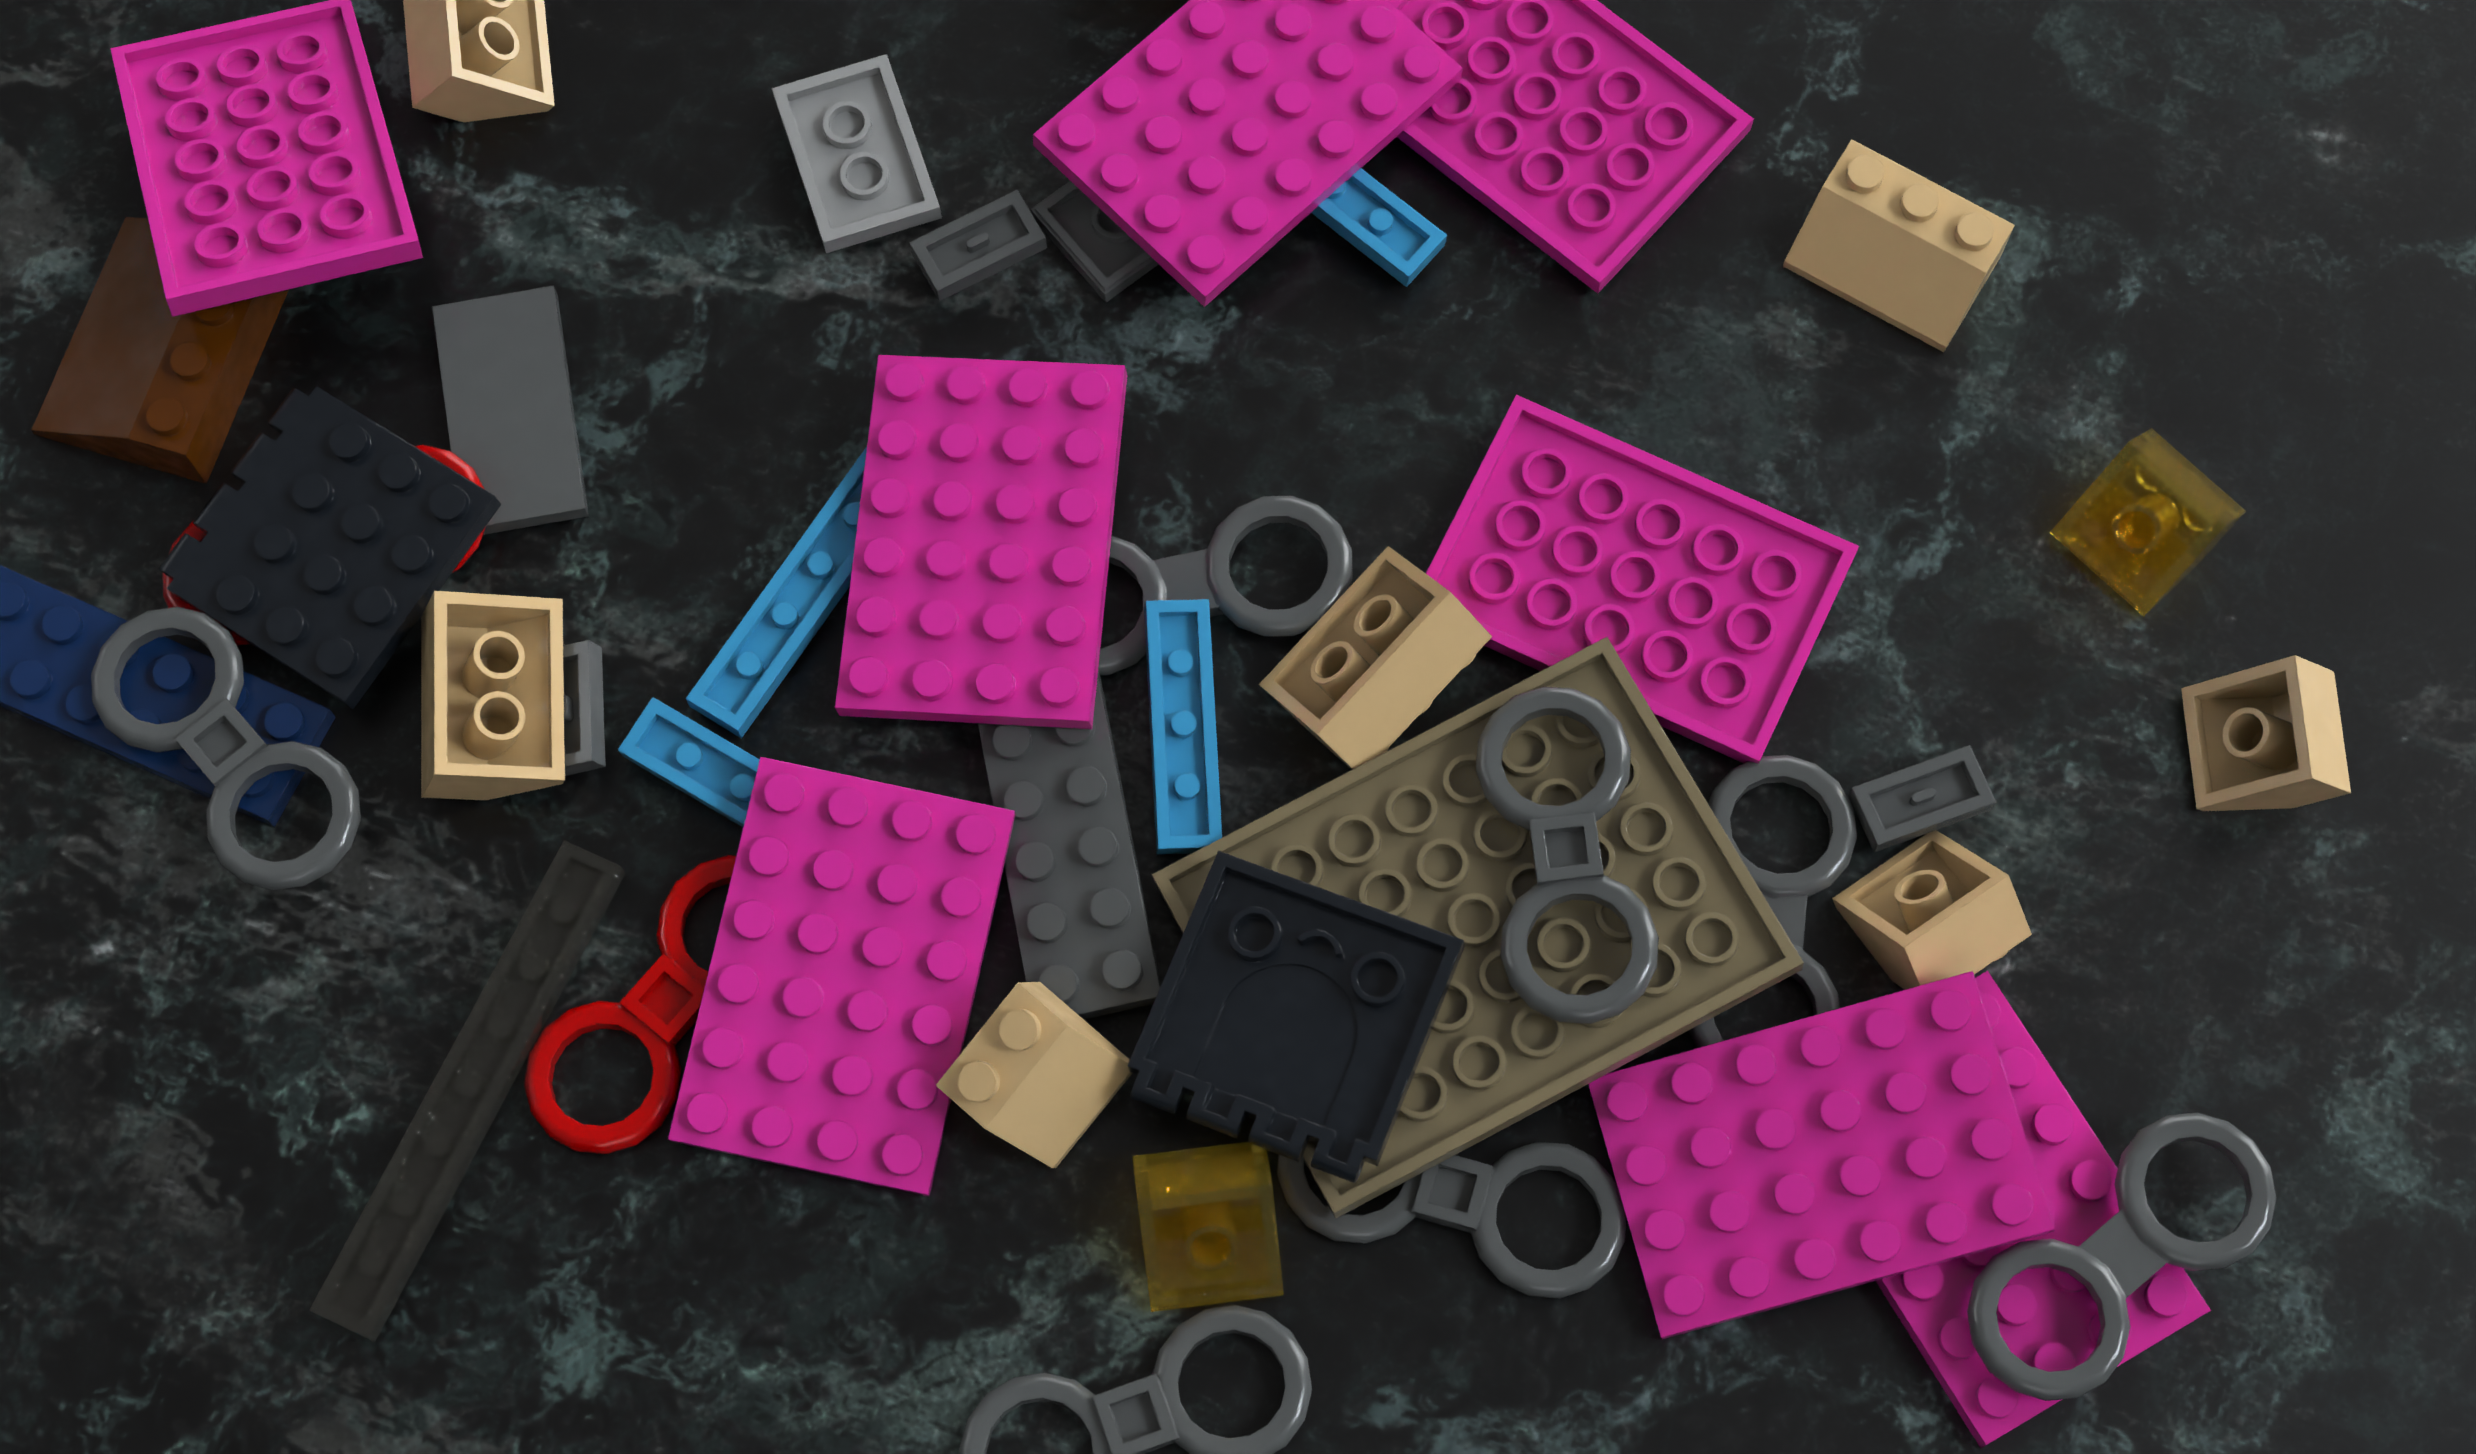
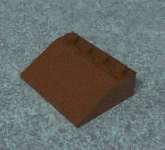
M125 217L31 431L36 436L207 484L289 289L172 317L164 293L148 218Z

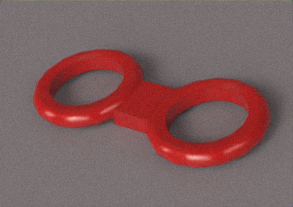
M727 855L700 863L675 882L660 908L656 939L661 956L620 1002L595 1001L571 1008L542 1031L528 1056L524 1087L531 1114L550 1138L574 1151L609 1154L638 1145L662 1126L678 1095L681 1066L675 1045L697 1021L709 972L697 966L687 952L684 941L686 918L698 899L713 888L730 884L736 860L735 855ZM599 1029L622 1030L638 1038L650 1054L653 1066L651 1089L641 1106L624 1120L605 1126L582 1124L565 1115L556 1102L552 1086L555 1064L564 1049L585 1033Z

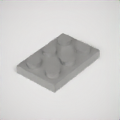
M887 54L772 88L774 99L826 253L942 218L934 188Z

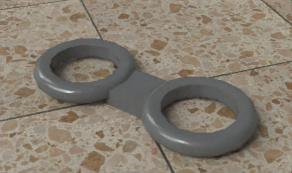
M1263 496L1237 507L1216 527L1207 549L1152 560L1136 544L1111 536L1109 563L1124 568L1137 580L1143 593V610L1135 628L1117 643L1100 648L1098 667L1100 676L1111 675L1133 666L1146 655L1144 621L1146 601L1209 599L1210 617L1224 614L1237 627L1264 637L1296 636L1310 630L1346 592L1353 579L1352 549L1341 525L1321 506L1295 496ZM1269 523H1290L1307 529L1321 542L1327 555L1328 571L1320 589L1308 601L1290 609L1269 610L1250 603L1236 590L1230 577V560L1237 544L1252 530Z
M181 607L148 610L121 624L101 646L91 672L92 703L105 728L127 745L153 752L184 749L214 784L215 787L206 809L207 836L220 864L242 882L271 890L306 886L331 872L352 848L361 822L359 790L346 766L319 747L295 741L266 744L236 709L244 686L242 654L229 630L209 615ZM181 635L197 639L208 647L215 661V681L209 697L196 712L177 722L163 724L138 720L127 712L121 700L120 678L126 662L141 646L158 637ZM291 769L311 773L324 782L331 794L333 815L326 834L312 850L292 860L272 862L256 858L243 849L236 836L235 814L242 796L254 782L272 772Z
M1543 686L1515 695L1495 711L1484 728L1477 745L1476 772L1485 798L1507 821L1530 831L1537 880L1533 887L1516 900L1502 927L1500 957L1510 986L1531 1009L1558 1022L1592 1024L1620 1015L1644 994L1657 969L1659 936L1649 909L1628 886L1605 876L1603 873L1596 822L1616 806L1630 778L1631 748L1622 724L1596 698L1574 688ZM1545 715L1568 716L1585 724L1599 739L1605 755L1604 771L1596 786L1580 800L1562 806L1539 805L1522 797L1507 781L1502 767L1503 750L1512 733L1527 721ZM1569 900L1594 901L1611 909L1626 925L1632 942L1631 959L1623 975L1607 989L1589 995L1565 994L1548 986L1533 970L1527 953L1528 936L1536 920L1552 906Z
M1790 755L1762 756L1759 764L1747 761L1731 769L1711 792L1708 805L1804 962L1803 969L1791 977L1799 982L1812 1002L1813 1016L1839 1009V995L1825 968L1803 950L1807 898L1830 887L1850 863L1857 840L1854 807L1840 783L1815 763ZM1782 782L1804 789L1819 802L1828 818L1830 839L1826 852L1814 865L1797 873L1776 874L1755 866L1741 854L1732 838L1730 817L1734 805L1745 792L1762 784ZM1714 1017L1688 1031L1696 1048L1724 1041L1715 1025Z
M2202 1113L2165 1115L2140 1129L2121 1153L2114 1183L2119 1212L2080 1246L2055 1239L2020 1241L1992 1256L1974 1280L1967 1308L1971 1341L1988 1371L2013 1391L2045 1401L2079 1398L2104 1384L2124 1358L2131 1327L2126 1298L2166 1263L2191 1271L2227 1268L2252 1254L2270 1230L2277 1197L2271 1167L2254 1140L2230 1122ZM2196 1141L2215 1147L2231 1159L2243 1178L2246 1193L2243 1217L2231 1234L2217 1241L2194 1242L2175 1236L2158 1222L2147 1204L2144 1181L2148 1164L2159 1150L2172 1143ZM2049 1267L2069 1273L2087 1288L2097 1304L2101 1327L2096 1347L2084 1363L2071 1370L2048 1372L2028 1366L2010 1351L2000 1335L1996 1311L2001 1291L2012 1277L2026 1269Z
M1534 1142L1507 1151L1492 1165L1454 1155L1405 1181L1399 1195L1383 1209L1366 1215L1344 1214L1336 1219L1330 1207L1324 1205L1310 1189L1304 1172L1303 1157L1299 1162L1281 1155L1278 1157L1277 1175L1286 1203L1306 1227L1333 1241L1363 1244L1395 1235L1414 1218L1471 1233L1479 1258L1501 1283L1527 1296L1560 1299L1590 1289L1612 1270L1626 1242L1627 1217L1616 1180L1595 1157L1569 1144ZM1537 1170L1561 1171L1579 1180L1593 1196L1600 1215L1599 1237L1592 1251L1577 1264L1559 1270L1536 1269L1516 1259L1503 1244L1496 1225L1497 1204L1504 1190L1520 1176Z
M1239 1305L1204 1309L1175 1328L1158 1351L1153 1375L1097 1395L1093 1394L1076 1380L1046 1372L1013 1377L986 1393L967 1418L959 1447V1454H986L992 1431L1007 1413L1023 1404L1041 1401L1065 1406L1081 1418L1091 1435L1093 1454H1145L1173 1443L1189 1454H1274L1287 1446L1305 1421L1312 1393L1308 1358L1292 1331L1266 1312ZM1236 1333L1255 1338L1272 1351L1283 1371L1285 1391L1281 1407L1268 1425L1249 1436L1225 1438L1209 1434L1191 1421L1180 1402L1178 1382L1183 1363L1196 1346L1213 1336Z

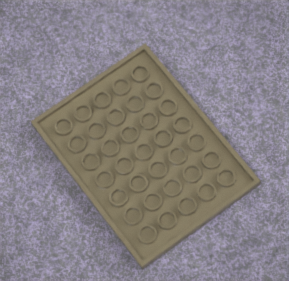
M1608 637L1152 874L1182 934L1217 852L1221 851L1464 940L1465 948L1378 1166L1365 1162L1357 1182H1349L1311 1167L1312 1157L1318 1143L1308 1141L1302 1157L1335 1219L1801 971L1804 965L1803 960ZM1543 686L1574 688L1596 698L1622 724L1631 748L1630 778L1616 806L1596 822L1603 873L1605 876L1628 886L1649 909L1659 936L1657 969L1644 994L1620 1015L1592 1024L1558 1022L1531 1009L1510 986L1500 957L1502 927L1516 900L1533 887L1537 880L1530 831L1507 821L1485 798L1476 772L1477 745L1484 728L1495 711L1515 695ZM1545 715L1524 723L1512 733L1503 750L1502 767L1507 781L1522 797L1539 805L1562 806L1584 797L1596 786L1604 771L1605 755L1601 744L1593 732L1579 721L1568 716ZM1569 900L1552 906L1536 920L1528 936L1527 953L1533 970L1548 986L1565 994L1589 995L1607 989L1623 975L1631 959L1632 942L1626 925L1611 909L1594 901Z

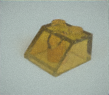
M2151 428L2130 440L2050 533L2140 614L2145 616L2207 556L2244 515L2246 510Z
M1248 1142L1133 1156L1151 1312L1284 1295L1273 1185L1266 1149Z

